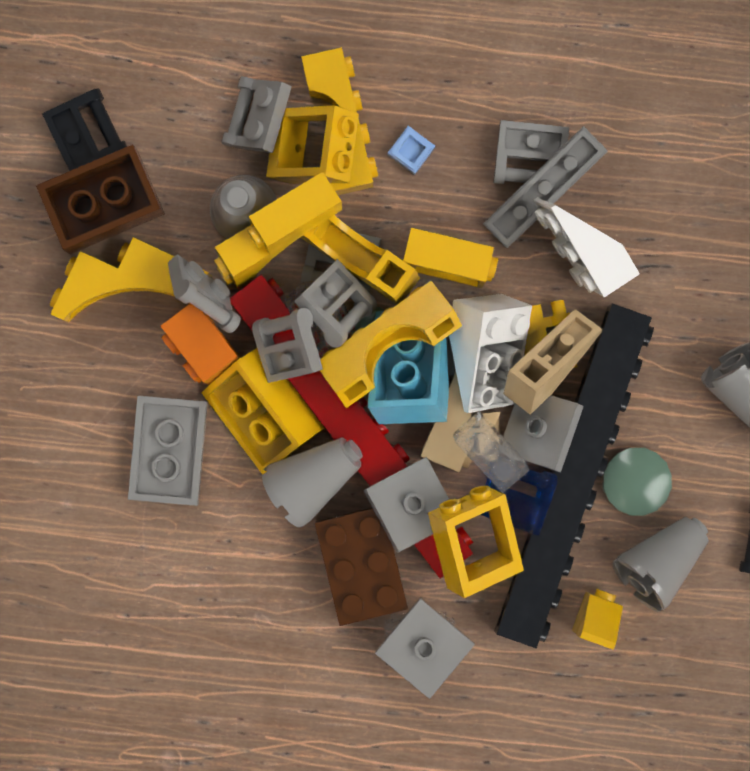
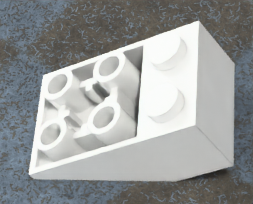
M538 197L533 200L538 208L534 212L535 216L544 229L550 228L556 238L552 241V244L562 258L567 257L573 268L569 272L579 287L584 285L588 292L594 291L606 297L640 274L623 244L552 203Z
M504 294L454 300L453 309L462 326L450 334L449 339L464 412L472 413L514 405L515 403L503 393L508 371L524 357L532 305Z

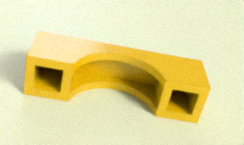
M342 47L301 56L310 97L322 99L331 105L356 113L363 110L359 90L352 91L349 78L355 77L351 56L344 57ZM359 119L350 183H330L337 195L373 188L372 178L378 177L374 156L368 158L365 144L371 143L367 124H360Z
M335 215L300 237L333 261L338 259L349 272L395 304H399L406 299L420 279L416 269L390 251L371 243Z
M430 281L424 286L414 289L409 297L396 306L386 309L379 318L368 326L355 331L351 338L346 340L340 347L327 351L320 359L323 370H320V372L344 406L348 408L375 388L374 370L379 358L388 348L407 340L423 341L435 346L459 329L462 324L453 307L434 283Z

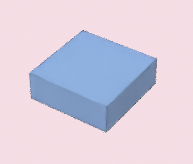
M407 126L387 155L415 175L436 146L410 126Z

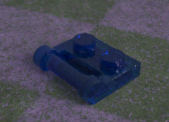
M494 455L488 465L489 475L485 486L506 494L513 527L539 536L557 486V476L547 471L539 473L510 463L506 457ZM505 476L536 486L538 489L536 497L502 486ZM488 511L480 514L482 516L490 518Z

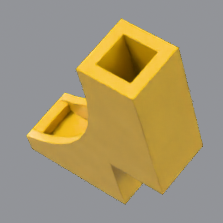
M323 172L319 173L249 216L250 226L215 246L218 258L214 262L227 285L233 282L238 291L244 288L267 263L286 247L325 220L342 211V201Z
M134 237L130 244L124 243L117 258V261L120 262L119 268L80 251L78 257L73 256L66 267L65 275L68 278L63 288H57L50 301V307H53L51 315L70 322L78 313L98 300L125 292L149 291L174 296L168 262L174 256ZM203 270L206 275L212 277L209 272Z

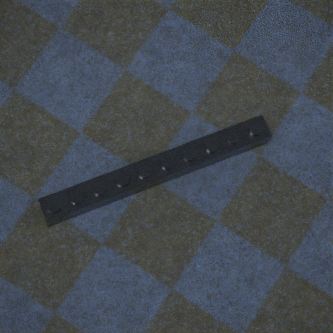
M613 303L607 307L600 327L602 332L595 341L574 401L584 406L561 473L550 470L521 553L524 571L515 574L512 578L494 630L496 635L536 649L539 641L545 642L551 623L546 620L550 608L556 609L559 604L562 589H559L558 586L562 575L568 576L574 557L569 554L573 542L579 543L585 529V524L581 523L585 509L591 510L597 491L592 490L596 477L602 478L605 472L608 458L603 456L607 445H613L617 438L620 425L615 424L618 413L619 411L625 412L631 393L626 390L630 379L636 380L640 372L642 360L638 359L641 347L648 346L654 331V327L649 326L652 319L650 316Z

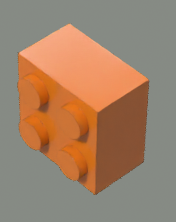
M191 303L161 325V328L166 333L161 337L173 354L176 353L177 356L182 354L187 362L182 366L195 382L200 383L203 381V383L210 385L235 361L241 358L213 320Z

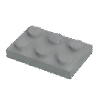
M137 396L128 500L199 505L208 402Z

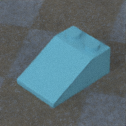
M377 311L375 314V320L379 318L384 311ZM447 337L435 346L418 340L402 341L391 346L381 355L374 370L375 388L369 392L368 409L378 424L447 422L449 399Z

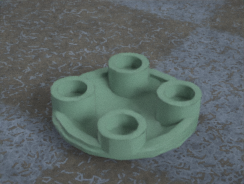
M627 448L617 453L608 462L603 475L602 489L609 502L617 510L631 516H645L657 511L667 501L672 489V475L667 463L656 452L646 448Z

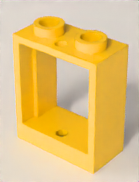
M335 105L285 108L273 153H269L266 177L289 184H303L323 172L330 183H350L359 114ZM326 120L320 167L302 168L309 121Z
M415 228L410 230L403 259L404 262L416 269L419 274L482 288L486 281H492L498 264V258L492 256L494 247Z
M489 486L475 487L470 490V494L459 499L446 500L439 505V508L428 512L447 589L463 598H467L524 571L506 494ZM488 511L498 551L465 566L455 526Z

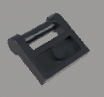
M99 88L90 90L42 113L69 171L127 147L126 142L120 140L102 103L104 97ZM86 107H90L108 147L100 151L80 110Z

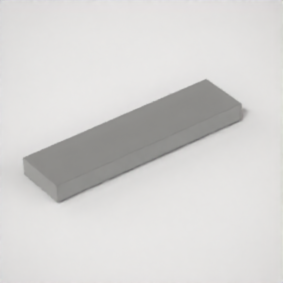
M583 126L483 224L508 248L537 220L534 213L538 210L533 201L535 198L538 197L554 204L608 150Z

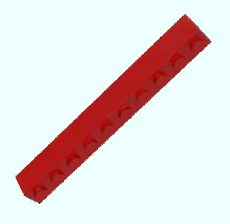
M262 274L230 298L231 304L251 330L253 323L258 319L269 318L272 320L290 315L292 311L296 310L294 305L287 308L281 301L280 297L285 293L273 277L266 281ZM292 329L273 335L274 344L295 339ZM312 333L321 359L323 357L322 352L326 350V347L317 335ZM320 371L288 378L334 440L344 438L347 441L353 440L358 445L363 455L360 459L361 467L358 469V472L370 487L408 467L405 463L410 458L399 443L392 447L386 439L385 435L390 432L384 424H378L375 418L371 419L364 410V407L368 405L364 397L346 408ZM460 526L456 533L463 560H466L473 554L469 546L474 542L463 527ZM432 534L414 545L441 579L444 575Z

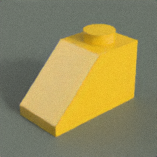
M596 589L595 595L585 592L572 631L584 640L614 650L623 606L615 602L616 595L600 589Z

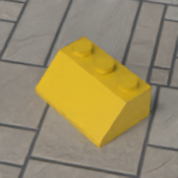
M257 348L235 361L201 392L262 475L267 472L263 469L269 464L287 458L324 429V426L288 379L268 383Z

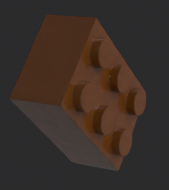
M133 144L36 185L61 247L68 254L78 252L165 215L139 151Z
M373 508L315 522L339 626L408 609L393 545Z

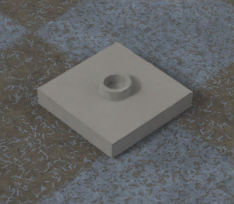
M551 395L530 415L515 403L498 452L561 473L584 406Z
M427 457L364 490L396 553L432 535L428 512L439 508L442 502L450 500Z
M419 598L375 651V654L430 699L473 648L475 643L424 600Z

